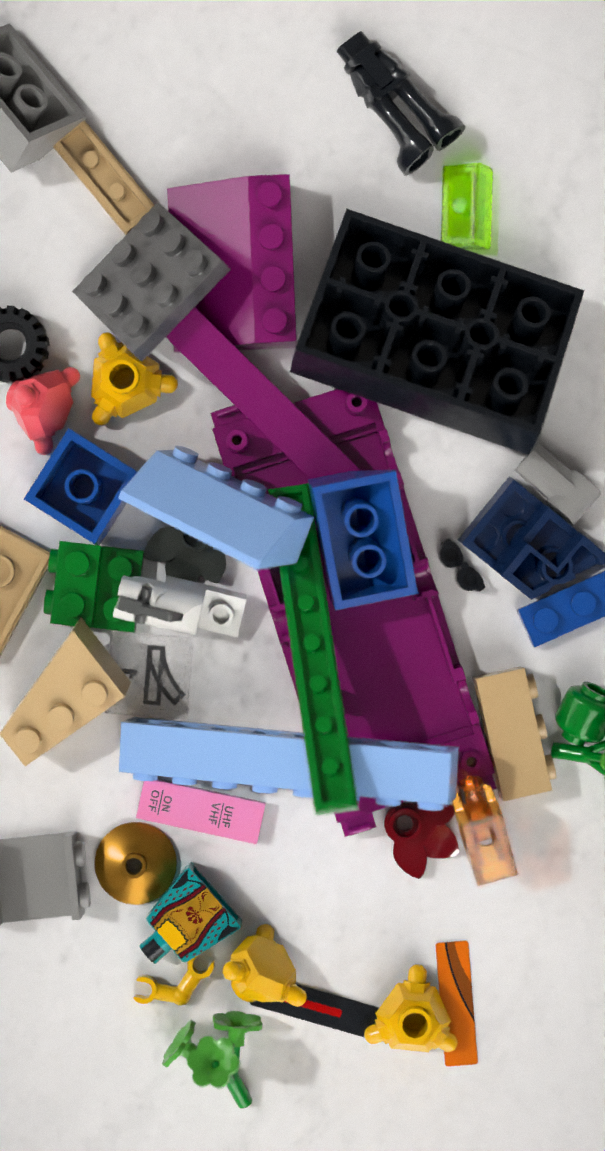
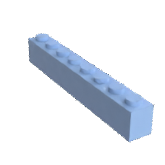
M133 717L121 722L119 772L133 773L134 780L155 781L158 779V776L172 777V783L178 785H195L197 780L212 781V787L217 789H235L237 784L252 785V791L257 793H276L278 788L293 789L294 796L312 798L303 732ZM348 737L358 801L360 796L376 798L375 803L384 806L401 805V800L418 802V808L442 810L443 805H449L456 798L459 747Z

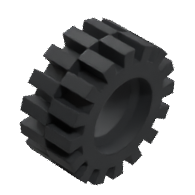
M7 305V308L4 309L0 307V334L8 329L22 332L26 339V349L22 356L15 360L0 358V381L5 383L27 379L34 376L33 374L37 370L41 371L44 367V360H48L49 352L47 348L50 345L49 338L46 335L47 331L39 320L29 311L23 308L18 309L11 305Z

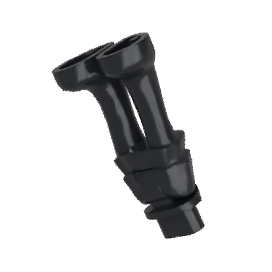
M362 31L355 34L337 49V53L346 63L344 70L347 74H350L357 96L363 97L366 107L372 109L381 118L398 141L400 150L396 162L405 176L412 174L424 165L433 154L434 147L438 151L445 149L465 130V125L458 117L440 112L417 89L409 78L411 74L401 68L402 63L381 49V45L377 41L371 43ZM397 96L400 97L422 124L429 140L413 126L393 102Z

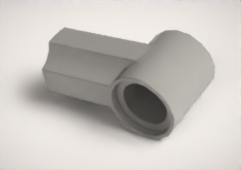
M540 443L532 449L530 454L515 469L525 481L547 498L546 503L559 516L572 525L580 519L601 495L598 488L576 470L571 471Z

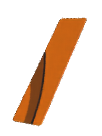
M440 942L436 944L439 995L451 1020L448 1025L450 1027L449 1032L457 1038L458 1042L455 1050L451 1052L444 1051L445 1065L447 1067L475 1065L478 1063L468 942Z

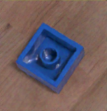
M68 428L27 492L24 500L93 544L100 545L127 504L118 498L121 490L135 476L137 471Z

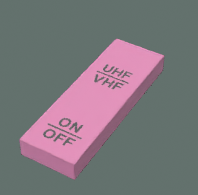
M157 779L155 781H144L136 818L257 844L266 802L188 785H178L170 781Z

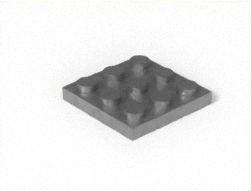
M157 202L128 234L113 247L106 257L85 276L83 281L72 292L142 362L230 269Z

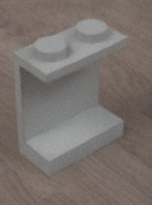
M76 831L0 840V925L8 922L70 915L72 920H80L82 918L85 908L91 905L88 882L82 883L80 866H86V851L84 841H77Z

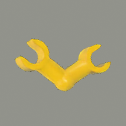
M196 957L189 960L187 963L188 970L177 987L157 983L153 976L141 975L136 980L148 983L152 988V993L148 996L135 995L133 999L140 1004H147L155 999L175 1003L180 1006L186 1005L201 979L208 977L212 973L215 960L211 962L205 971H198L194 967Z

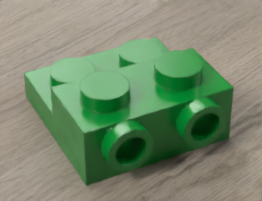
M59 541V549L52 548L50 551L48 572L56 574L54 590L47 589L44 598L43 611L44 614L51 615L50 624L75 626L78 620L82 618L89 628L135 633L136 622L114 618L113 612L119 598L117 594L122 576L142 577L144 551Z

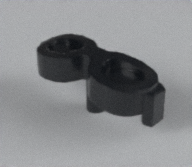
M449 538L441 543L438 557L444 567H456L458 569L455 577L457 585L465 591L475 590L480 592L483 590L485 585L483 584L482 577L464 561L463 554L458 545Z

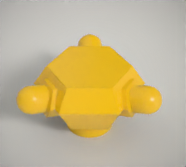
M106 332L99 336L98 345L101 351L98 353L99 357L94 359L91 397L95 399L94 403L97 405L92 413V420L95 424L99 426L106 425L112 416L124 418L156 403L157 396L161 397V393H173L177 389V379L172 375L162 374L163 370H159L160 364L147 356L141 362L122 342L118 343L115 336L111 333Z
M268 924L260 925L256 930V935L247 936L231 954L230 961L223 966L222 972L224 977L231 980V986L235 994L246 1002L257 1000L262 1003L276 1001L283 1003L286 1001L296 1007L302 1006L306 1002V992L296 985V969L284 946L274 941V929Z
M415 964L411 966L408 971V980H403V983H397L375 1013L377 1019H375L376 1024L367 1027L364 1032L365 1040L368 1043L377 1044L383 1041L385 1044L389 1043L391 1049L429 1052L432 1048L435 1050L438 1047L445 1052H451L456 1049L457 1038L449 1032L450 1027L448 1025L451 1022L436 987L430 986V982H426L427 971L422 965Z

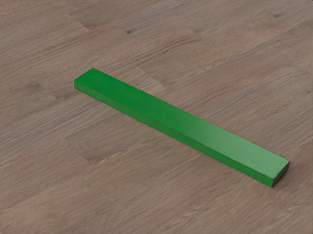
M308 483L268 489L269 495L275 498L282 496L299 502L302 505L301 511L314 517ZM313 519L297 563L279 566L313 804L315 815L318 816L358 810L359 807L315 519Z

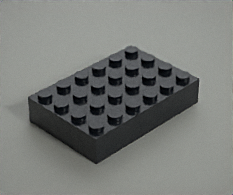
M346 209L297 342L289 372L529 455L541 434L585 290Z

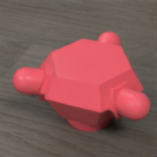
M68 367L63 371L57 369L32 376L25 380H16L7 392L6 404L8 409L14 412L18 424L30 441H34L35 450L40 455H48L52 452V436L55 435L56 431L63 429L73 404L70 394L72 392L71 388L80 380V373L74 367Z

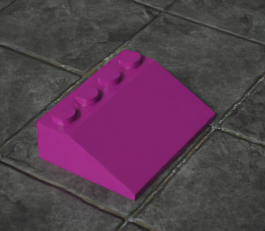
M290 174L243 176L167 188L168 212L230 269L195 307L239 350L296 348ZM174 346V353H181V352Z

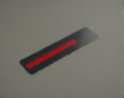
M298 984L296 985L302 988L307 995L306 1002L302 1006L296 1007L286 1001L283 1003L280 1001L262 1003L257 1000L249 1002L255 1007L364 1037L367 1027L375 1024V1019H377L375 1013L378 1010L376 1006Z

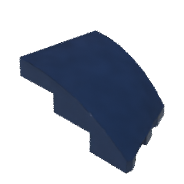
M510 476L458 538L460 543L531 600L548 592L554 585L565 584L575 579V575L595 565L602 566L605 564V552Z

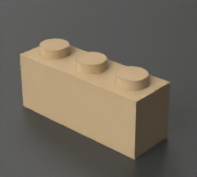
M519 666L472 677L488 750L495 771L494 776L501 800L504 802L552 791L550 780L556 779V771L551 754L544 756L541 739L547 738V731L542 714L535 715L532 699L538 698L533 674L526 675L525 668Z

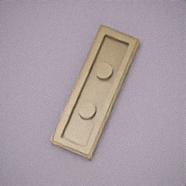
M82 121L53 146L125 235L154 206L152 201L86 121Z

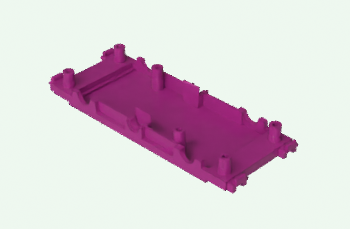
M336 388L332 391L294 402L361 471L396 470L418 594L335 610L329 596L317 532L348 737L459 747L457 785L460 781L465 799L497 789L492 775L495 773L480 727L477 711L468 690L463 668L459 663L438 597L439 592L431 574L428 558L425 556L404 490L403 479L397 467L389 435L384 426L377 402ZM354 399H358L361 401V405L359 407H355L352 405V401ZM235 405L210 413L215 427L212 431L223 465L233 471L232 477L241 481L243 479L256 481L267 487V494H269L268 489L308 483L310 478L256 425L246 418ZM241 437L242 442L239 445H234L233 439ZM279 566L260 569L257 572L298 697ZM469 757L475 758V762L472 765H467ZM360 796L358 810L334 814L337 823H341L344 835L347 837L375 828L376 824L372 812L390 806L376 804V798Z

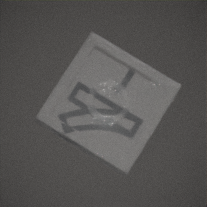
M111 631L109 654L131 681L126 696L104 713L187 720L194 637Z

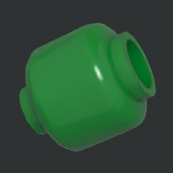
M586 681L582 685H574L567 690L555 714L556 723L563 730L561 735L564 739L578 746H584L585 742L598 743L602 741L605 736L604 688Z

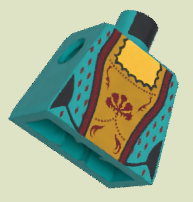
M190 862L148 913L146 920L155 932L139 946L146 957L154 964L171 950L185 963L241 928L243 920L196 866Z

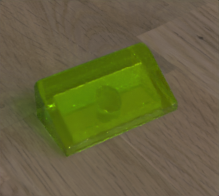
M482 163L443 166L441 241L466 250L490 249L493 170L491 167Z

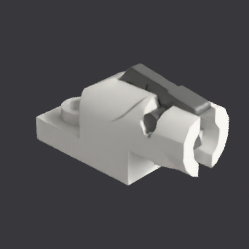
M168 575L165 582L139 576H122L117 594L119 598L114 608L113 617L193 635L196 634V630L199 628L237 637L247 594Z

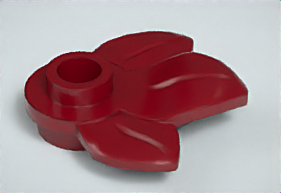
M403 802L399 806H392L387 811L384 818V827L387 835L394 841L393 857L398 866L410 876L418 879L423 876L427 865V857L444 859L459 854L456 837L451 829L445 825L455 814L452 804L443 805L442 810H424L418 808V804L414 805ZM403 815H407L412 819V825L407 830L397 827V820Z

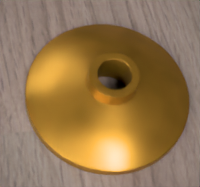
M143 822L125 823L112 829L100 842L95 855V873L101 887L117 901L132 905L149 903L163 895L170 887L177 868L176 853L170 839L160 829ZM131 858L140 860L142 864L141 871L137 873L129 871L127 861Z

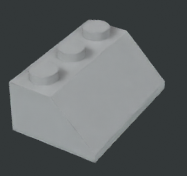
M11 24L0 27V160L12 173L41 160L54 148L53 146L82 121H85L87 116Z

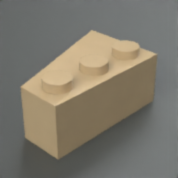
M82 618L78 620L0 732V736L24 766L30 764L123 699L131 684V681Z

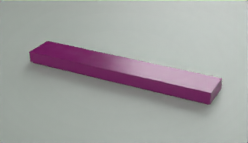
M196 307L165 337L310 479L347 471H361Z

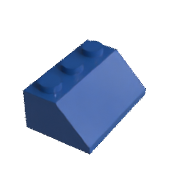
M396 470L347 471L308 479L329 596L334 609L340 610L418 594Z

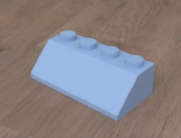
M175 446L174 450H157L120 492L118 499L256 570L297 563L314 519L313 516L301 511L302 505L299 502L282 496L275 498L266 493L267 487L248 479L238 480L231 476L233 471L230 468L213 462L206 464L197 459L199 455L197 452L183 446Z

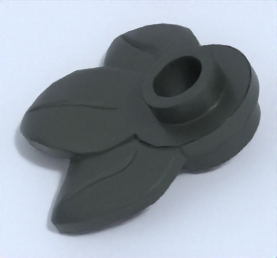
M175 527L159 529L148 541L144 551L145 559L155 562H166V578L168 575L197 582L199 577L203 576L210 582L219 583L226 568V558L223 552L202 541L199 543L192 542L188 534Z

